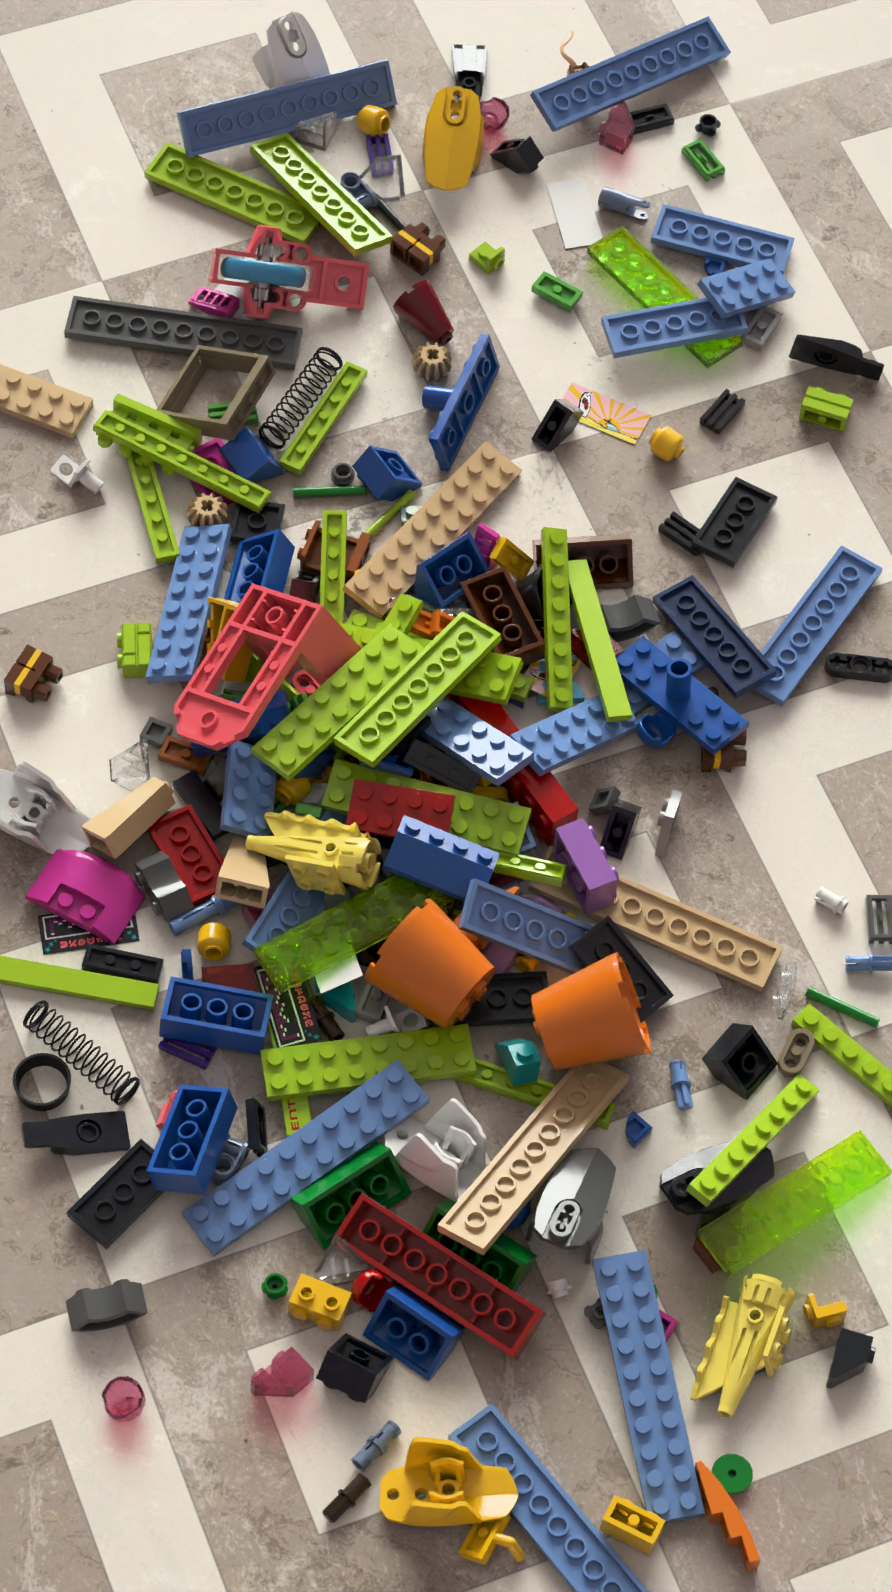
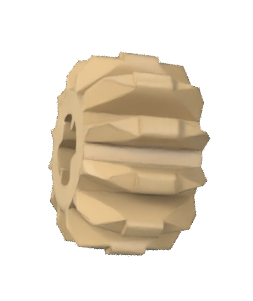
M427 341L425 347L419 345L417 351L413 354V369L418 372L419 378L426 376L427 382L430 378L438 381L439 376L446 378L447 372L452 368L451 352L447 351L446 345L439 347L438 342L435 345H430Z
M203 492L201 497L194 496L192 502H189L187 506V518L189 522H192V526L219 525L227 520L228 507L226 503H223L222 497L215 498L213 492L209 496H206Z

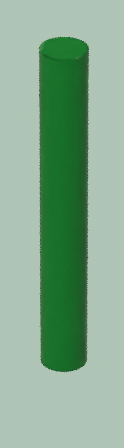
M365 485L293 488V498L365 495Z
M809 987L805 996L874 1028H877L880 1022V1018L812 987Z

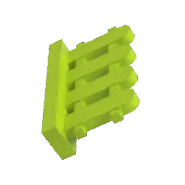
M117 393L113 399V411L110 410L109 412L192 453L196 447L202 445L203 430ZM96 433L100 447L108 448L114 442ZM118 444L121 456L130 457L134 453L133 450ZM140 455L142 465L151 466L154 464L155 461ZM162 465L163 474L167 476L175 474V471Z

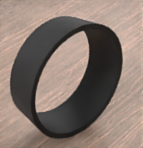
M49 1053L33 1054L23 1059L16 1067L13 1074V1087L20 1101L26 1107L36 1111L52 1110L61 1105L68 1096L71 1072L68 1065L58 1056ZM49 1066L63 1074L67 1088L60 1097L47 1103H35L25 1099L20 1094L19 1084L26 1072L35 1067Z

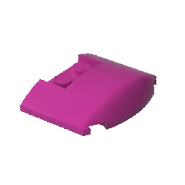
M57 849L26 894L25 899L115 946L146 896L143 891L141 892L135 880L114 863L84 851Z

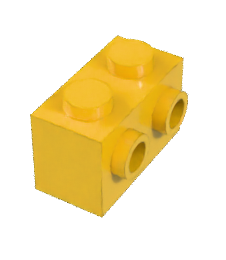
M301 1273L289 1299L288 1312L299 1320L308 1319L316 1322L322 1329L339 1331L350 1308L352 1293Z
M614 1495L602 1519L600 1531L651 1556L663 1532L666 1520L653 1512L636 1506L627 1499Z

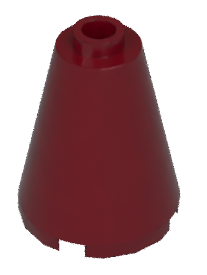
M427 279L422 280L412 286L415 290L409 294L405 291L396 300L393 309L398 316L432 342L445 345L453 338L454 328L432 284Z

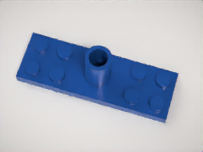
M480 334L477 342L474 343L472 353L469 359L465 361L464 369L454 388L427 385L423 390V407L425 409L442 411L438 416L434 429L429 434V442L432 445L440 470H450L500 368L489 334Z
M644 636L616 656L622 681L712 755H715L748 728L749 721L692 676V666L689 661L682 658L672 660Z

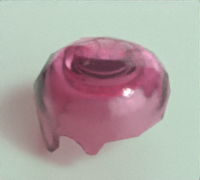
M493 97L489 101H482L480 103V112L484 117V131L495 133L502 130L510 116L507 103L498 97Z
M129 1376L116 1377L109 1381L102 1391L107 1414L118 1422L131 1421L141 1415L146 1404L142 1387Z

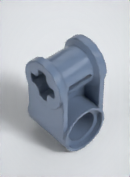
M347 172L342 175L340 185L366 210L369 208L374 209L378 206L375 194L367 187L357 173Z
M228 1133L211 1178L215 1185H221L238 1173L250 1151L248 1141L244 1143L232 1138ZM220 1168H225V1169H227L228 1171H227V1172H219V1171H217V1170L220 1169Z

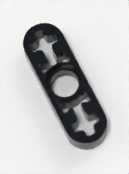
M840 652L830 653L826 657L824 670L829 676L879 683H889L892 681L891 659ZM833 662H838L839 667H834ZM847 663H850L849 669H846ZM858 663L863 664L867 670L859 672L855 670L854 665ZM882 668H887V673H883Z

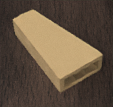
M153 777L82 825L81 827L91 847L114 859L119 857L175 804L171 795L173 790L169 783Z
M234 834L218 875L215 897L265 909L269 891L266 857L263 854L247 850V837Z

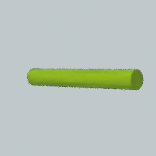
M408 490L364 533L371 534L372 539L400 512V507H405L415 497V493L412 490Z

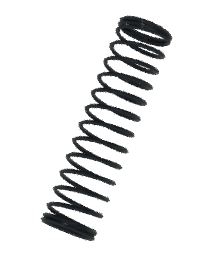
M327 347L317 349L313 358L309 360L308 365L304 367V371H301L294 384L290 386V390H287L280 403L276 405V409L271 412L266 422L259 428L258 434L265 444L275 449H281L286 445V440H289L290 434L295 432V428L299 426V421H303L304 415L309 413L308 408L313 407V402H317L318 396L323 394L322 389L327 388V383H330L332 377L336 376V371L342 368L343 362L338 353ZM319 353H325L333 357L338 362L339 367H334L327 360L320 358ZM315 359H317L320 362V364L323 365L325 368L335 371V373L333 375H330V373L325 368L316 364ZM310 366H316L321 373L329 376L330 380L326 381L320 374L312 371ZM306 372H311L316 379L324 382L325 387L321 388L316 381L308 378ZM301 378L307 379L311 385L320 389V394H316L311 387L303 384ZM296 385H302L309 393L316 395V399L312 400L306 393L298 390ZM292 391H297L300 396L310 401L312 405L307 407L302 400L293 396ZM287 397L293 398L296 403L306 408L307 412L302 413L298 407L288 402ZM282 404H288L291 409L301 414L302 418L297 419L293 413L285 410ZM278 410L284 411L287 416L296 420L297 425L293 426L289 420L280 416ZM273 417H279L284 424L292 427L293 431L288 432L286 428L276 423ZM268 423H273V424H275V426H276L279 430H281L282 432L288 434V438L285 439L284 436H283V434H282L279 430H277L276 428H274V427H272V426H269ZM263 429H269L275 437L282 440L283 444L278 445L272 442L265 435Z
M39 1001L30 1008L23 1020V1026L26 1029H29L31 1033L36 1032V1037L43 1039L45 1045H51L52 1051H58L59 1057H66V1063L73 1064V1068L80 1070L82 1076H88V1081L90 1083L95 1082L96 1088L103 1089V1094L110 1095L111 1101L116 1105H123L133 1097L139 1088L140 1079L137 1077L130 1078L131 1072L127 1071L117 1080L111 1093H106L105 1088L120 1076L123 1071V1065L117 1066L107 1077L104 1086L99 1087L98 1081L103 1079L113 1069L116 1059L109 1060L103 1066L108 1058V1053L105 1052L97 1058L101 1047L97 1046L90 1051L93 1046V1040L87 1041L81 1047L86 1039V1034H81L75 1039L79 1029L75 1027L69 1031L71 1027L70 1021L61 1025L64 1020L63 1015H59L54 1019L56 1009L48 1011L49 1003L47 1001ZM44 1006V1009L41 1012V1014L38 1016L36 1020L33 1021V1018L35 1017L37 1012ZM54 1011L51 1019L40 1028L44 1019ZM32 1015V1017H31V1019H30V1022H29V1025H27V1022H28L30 1016ZM62 1017L56 1028L47 1034L54 1022ZM50 1023V1025L45 1031L44 1036H38V1032L44 1029ZM69 1023L66 1031L55 1040L59 1031ZM38 1024L36 1031L31 1030V1028ZM76 1030L72 1039L62 1047L66 1038ZM56 1031L51 1043H47L45 1040L46 1037L50 1036ZM84 1036L81 1043L72 1052H70L71 1048L77 1042V1040ZM63 1038L59 1049H54L53 1044ZM72 1042L66 1055H61L60 1050ZM91 1042L87 1051L77 1059L82 1049ZM99 1048L93 1059L85 1065L89 1056ZM79 1049L74 1058V1061H68V1056L72 1055ZM89 1052V1054L84 1059L81 1068L75 1067V1063L81 1060ZM104 1055H106L103 1062L94 1071H92L96 1063ZM96 1059V1061L91 1066L89 1073L83 1074V1069L90 1065ZM114 1061L109 1070L100 1077L107 1065ZM102 1067L96 1080H90V1075ZM121 1067L116 1077L107 1084L114 1072ZM128 1074L126 1080L115 1090L120 1080ZM136 1081L133 1087L124 1096L120 1098L123 1091L131 1083Z

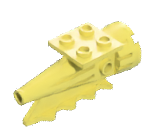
M285 810L281 813L265 812L264 818L274 836L249 835L246 839L247 850L286 862L297 886L304 890L313 889L330 895L335 893L345 895L346 889L343 882L361 889H367V887L374 885L380 870L381 863L376 862L377 854L381 855L380 842L376 838H362L355 822L351 825H344L332 818L327 821H320L312 815L307 814L304 817H297Z
M753 1274L751 1279H748V1275L744 1276L739 1303L731 1302L728 1296H723L721 1310L715 1318L711 1338L706 1343L702 1363L697 1368L690 1400L697 1401L722 1388L717 1413L726 1418H733L734 1412L756 1371L765 1367L767 1376L773 1378L775 1369L779 1370L783 1362V1354L781 1353L783 1346L789 1344L792 1335V1329H789L790 1319L786 1315L796 1296L795 1291L791 1287L787 1291L781 1287L782 1281L767 1275Z

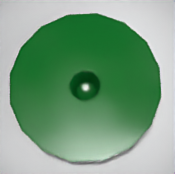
M737 1454L720 1456L712 1467V1474L719 1480L727 1493L737 1494L743 1492L750 1486L753 1479V1470L750 1463L744 1457Z

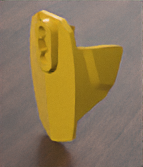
M446 86L437 92L431 109L428 111L422 154L425 162V180L429 185L439 190L453 191L467 187L471 172H475V169L480 164L483 149L484 117L480 112L479 97L471 89H464L460 86ZM455 95L461 96L458 102H455ZM456 115L458 118L452 119L451 116Z
M427 1437L413 1438L407 1451L405 1466L389 1470L380 1481L381 1513L388 1521L412 1526H456L505 1519L512 1512L519 1497L516 1484L507 1468L484 1466L467 1447L460 1446L454 1441ZM391 1495L398 1496V1498L395 1500L389 1499ZM419 1495L426 1496L423 1500L417 1499Z

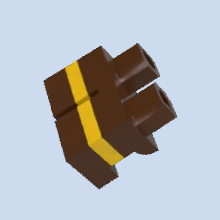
M423 222L415 227L408 224L392 237L390 253L404 264L407 263V266L418 274L424 276L428 272L429 266L434 261L438 262L440 260V252L445 248L446 240L441 235H436L432 239L428 237L430 229Z
M27 644L16 660V663H14L4 678L5 693L12 696L19 694L24 696L30 703H33L35 699L47 702L51 696L52 687L45 683L49 680L58 684L63 678V669L53 664L52 656Z
M747 730L743 731L715 755H712L701 746V772H711L712 769H724L726 772L731 773L732 766H745L747 751L733 749V745H746Z

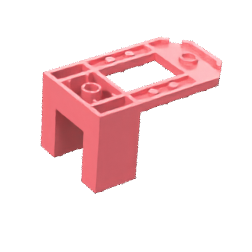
M252 583L173 706L174 714L178 719V725H176L177 734L185 740L219 751L249 736L286 676H290L297 663L321 686L362 648L322 605ZM243 643H245L259 659L265 662L239 704L212 695L211 693Z

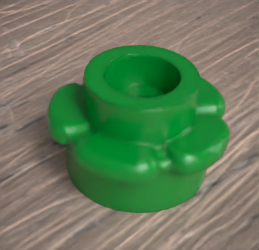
M272 1273L262 1283V1291L267 1294L268 1298L273 1300L278 1299L280 1296L284 1297L288 1292V1281L281 1274ZM273 1285H277L278 1288L274 1289Z

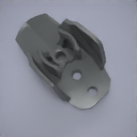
M599 1148L571 1150L562 1160L532 1213L526 1241L530 1242L534 1231L541 1241L565 1250L580 1249L586 1243L585 1263L591 1264L603 1234V1219L616 1172L615 1165ZM566 1212L569 1213L568 1218H565Z

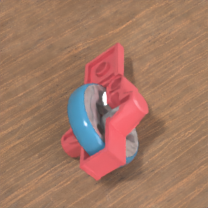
M258 225L246 252L212 248L213 255L208 282L241 287L245 316L270 319L274 308L299 311L305 307L306 302L364 310L370 263L313 256L312 250L307 244L283 241L280 228ZM270 244L279 245L282 248L281 255L276 256L275 261L310 267L309 283L306 291L272 287L271 291L276 294V300L272 303L262 302L268 300L270 284L301 288L306 281V271L303 267L273 263L274 245ZM299 247H302L306 252L305 258L301 261L295 256V252ZM220 254L257 258V260L255 261L248 259L224 257L220 265V273L222 277L253 281L254 284L218 279L217 276ZM344 276L348 279L349 286L345 290H340L337 286V281L340 277ZM292 294H297L300 298L299 304L295 307H292L289 303V298Z

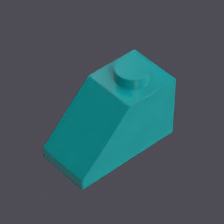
M314 977L315 993H320L317 981ZM352 981L322 994L320 993L321 999L327 1007L348 1022H355L356 1008Z
M517 1038L495 1043V1049L512 1086L537 1081L541 1059L532 1041Z

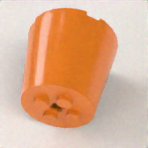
M426 899L422 904L425 907L422 909L418 906L414 908L387 938L377 952L381 957L376 964L370 963L364 975V980L442 1028L449 1029L458 1020L462 1021L470 1012V1007L476 1000L479 1001L488 990L486 986L493 977L496 968L433 900Z
M618 952L531 996L532 1013L535 1019L533 1024L538 1037L541 1036L546 1058H550L556 1070L652 1052L647 1024L645 1021L640 1022L637 1012L641 1005L626 965L622 957H619Z

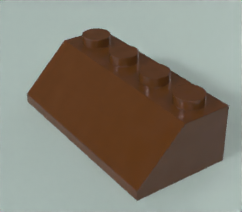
M628 534L567 538L568 561L587 559L595 589L634 586L632 538ZM541 539L532 540L534 571L542 563Z
M506 566L460 582L477 619L501 633L502 640L492 649L494 653L522 658L523 666L545 658V643Z

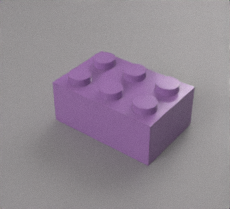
M584 818L556 828L553 856L557 863L568 865L565 878L585 915L613 905L619 876L613 866L610 867L604 847H599L593 827L588 826Z

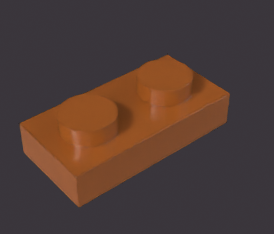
M168 735L158 754L159 761L188 771L195 770L197 774L205 776L214 758V754L196 758L191 743Z

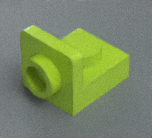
M483 242L469 253V260L489 275L495 269L498 270L503 266L505 262V248L501 246L495 250L487 242Z

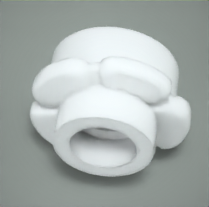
M567 1278L546 1284L548 1288L546 1294L552 1295L553 1299L568 1296V1290L572 1289V1285H569Z

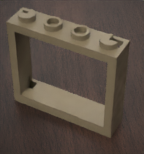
M197 345L183 369L179 372L176 380L168 389L157 410L203 430L202 436L234 441L276 371L270 357L267 355ZM207 367L249 373L220 420L179 413Z

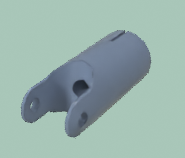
M604 186L598 199V206L640 220H646L648 214L638 210L635 206L649 208L650 202Z

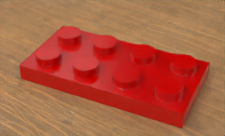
M354 779L346 825H351L355 822L361 833L368 831L371 835L395 838L402 818L406 815L449 833L456 797L455 795Z
M189 804L160 817L146 831L158 851H162L170 857L178 876L187 887L193 906L210 900L211 896L215 894L217 879L224 858L194 808Z

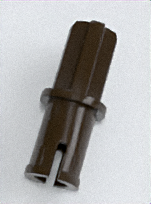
M320 996L310 997L318 1026L323 1029L330 1041L342 1040L345 1034L334 1019L335 1014L328 1010Z
M358 1473L344 1489L338 1490L336 1498L323 1510L322 1514L329 1522L335 1523L349 1507L356 1505L355 1501L370 1488V1481L363 1474Z

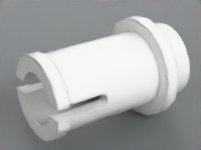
M823 886L819 888L814 898V901H818L832 909L834 914L839 913L840 915L843 914L849 903L845 900V896L840 897Z

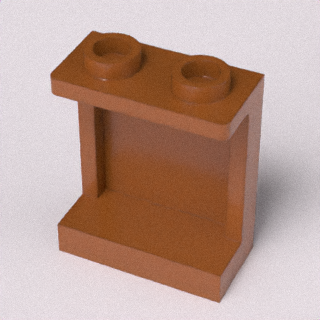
M315 520L313 527H308L305 536V546L301 545L299 548L297 559L300 560V570L321 574L322 528L320 527V520ZM362 532L359 539L347 536L345 583L355 575L356 570L363 567L371 548V534Z

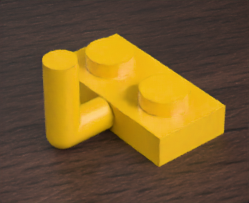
M501 536L489 556L500 567L506 566L509 574L519 581L527 576L534 563L532 558L509 539Z
M510 1515L505 1519L474 1523L458 1552L463 1559L486 1565L497 1544L506 1547L515 1561L521 1562L525 1559V1554L513 1537L502 1534L511 1518Z

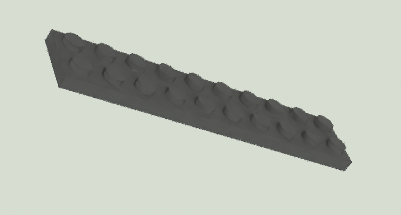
M74 295L64 330L65 338L191 355L197 345L267 355L270 357L274 367L295 370L303 335V328Z

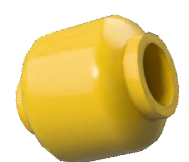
M366 105L358 112L356 117L359 130L374 137L375 135L381 136L386 133L391 124L388 112L374 105Z
M670 427L657 428L649 440L651 452L666 462L671 461L673 458L679 459L685 450V447L682 446L684 442L683 436Z
M281 776L275 784V796L281 803L283 802L287 806H296L297 802L301 803L311 793V778H292L288 781Z
M213 922L205 924L199 929L197 949L202 957L209 961H218L229 954L231 933L225 925Z

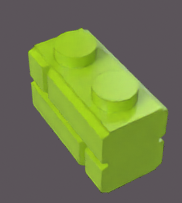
M808 386L801 405L799 419L844 432L854 400L844 394H833L821 387L813 388Z
M123 623L121 625L122 633H117V648H122V654H117V667L122 669L124 678H136L137 676L145 678L152 654L151 624Z

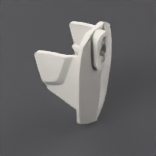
M293 11L270 22L266 29L268 44L260 48L252 56V61L265 85L270 89L330 74L327 61L315 32L301 13ZM286 22L289 23V29H288V30L285 28V23H286ZM295 43L298 45L297 51L294 49Z
M24 761L18 764L15 772L0 769V830L52 855L57 849L86 851L90 847V842L81 826L91 819L72 804L56 786L53 779ZM10 800L19 801V806L12 808L9 803Z
M455 1098L448 1101L426 1125L408 1119L389 1131L383 1139V1145L392 1150L397 1163L431 1189L454 1202H457L485 1170L487 1137L483 1133L478 1121Z

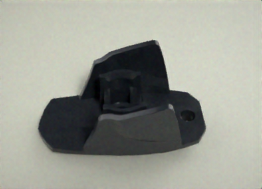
M732 1141L694 1152L672 1164L660 1175L659 1187L675 1210L686 1215L698 1214L699 1220L695 1231V1238L698 1241L729 1224L731 1218L739 1212L754 1192L774 1177V1161L769 1148L766 1147L708 1207L688 1193L686 1189Z

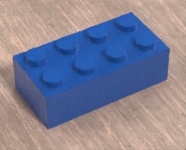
M180 1084L146 1170L155 1190L205 1195L238 1108L229 1088Z

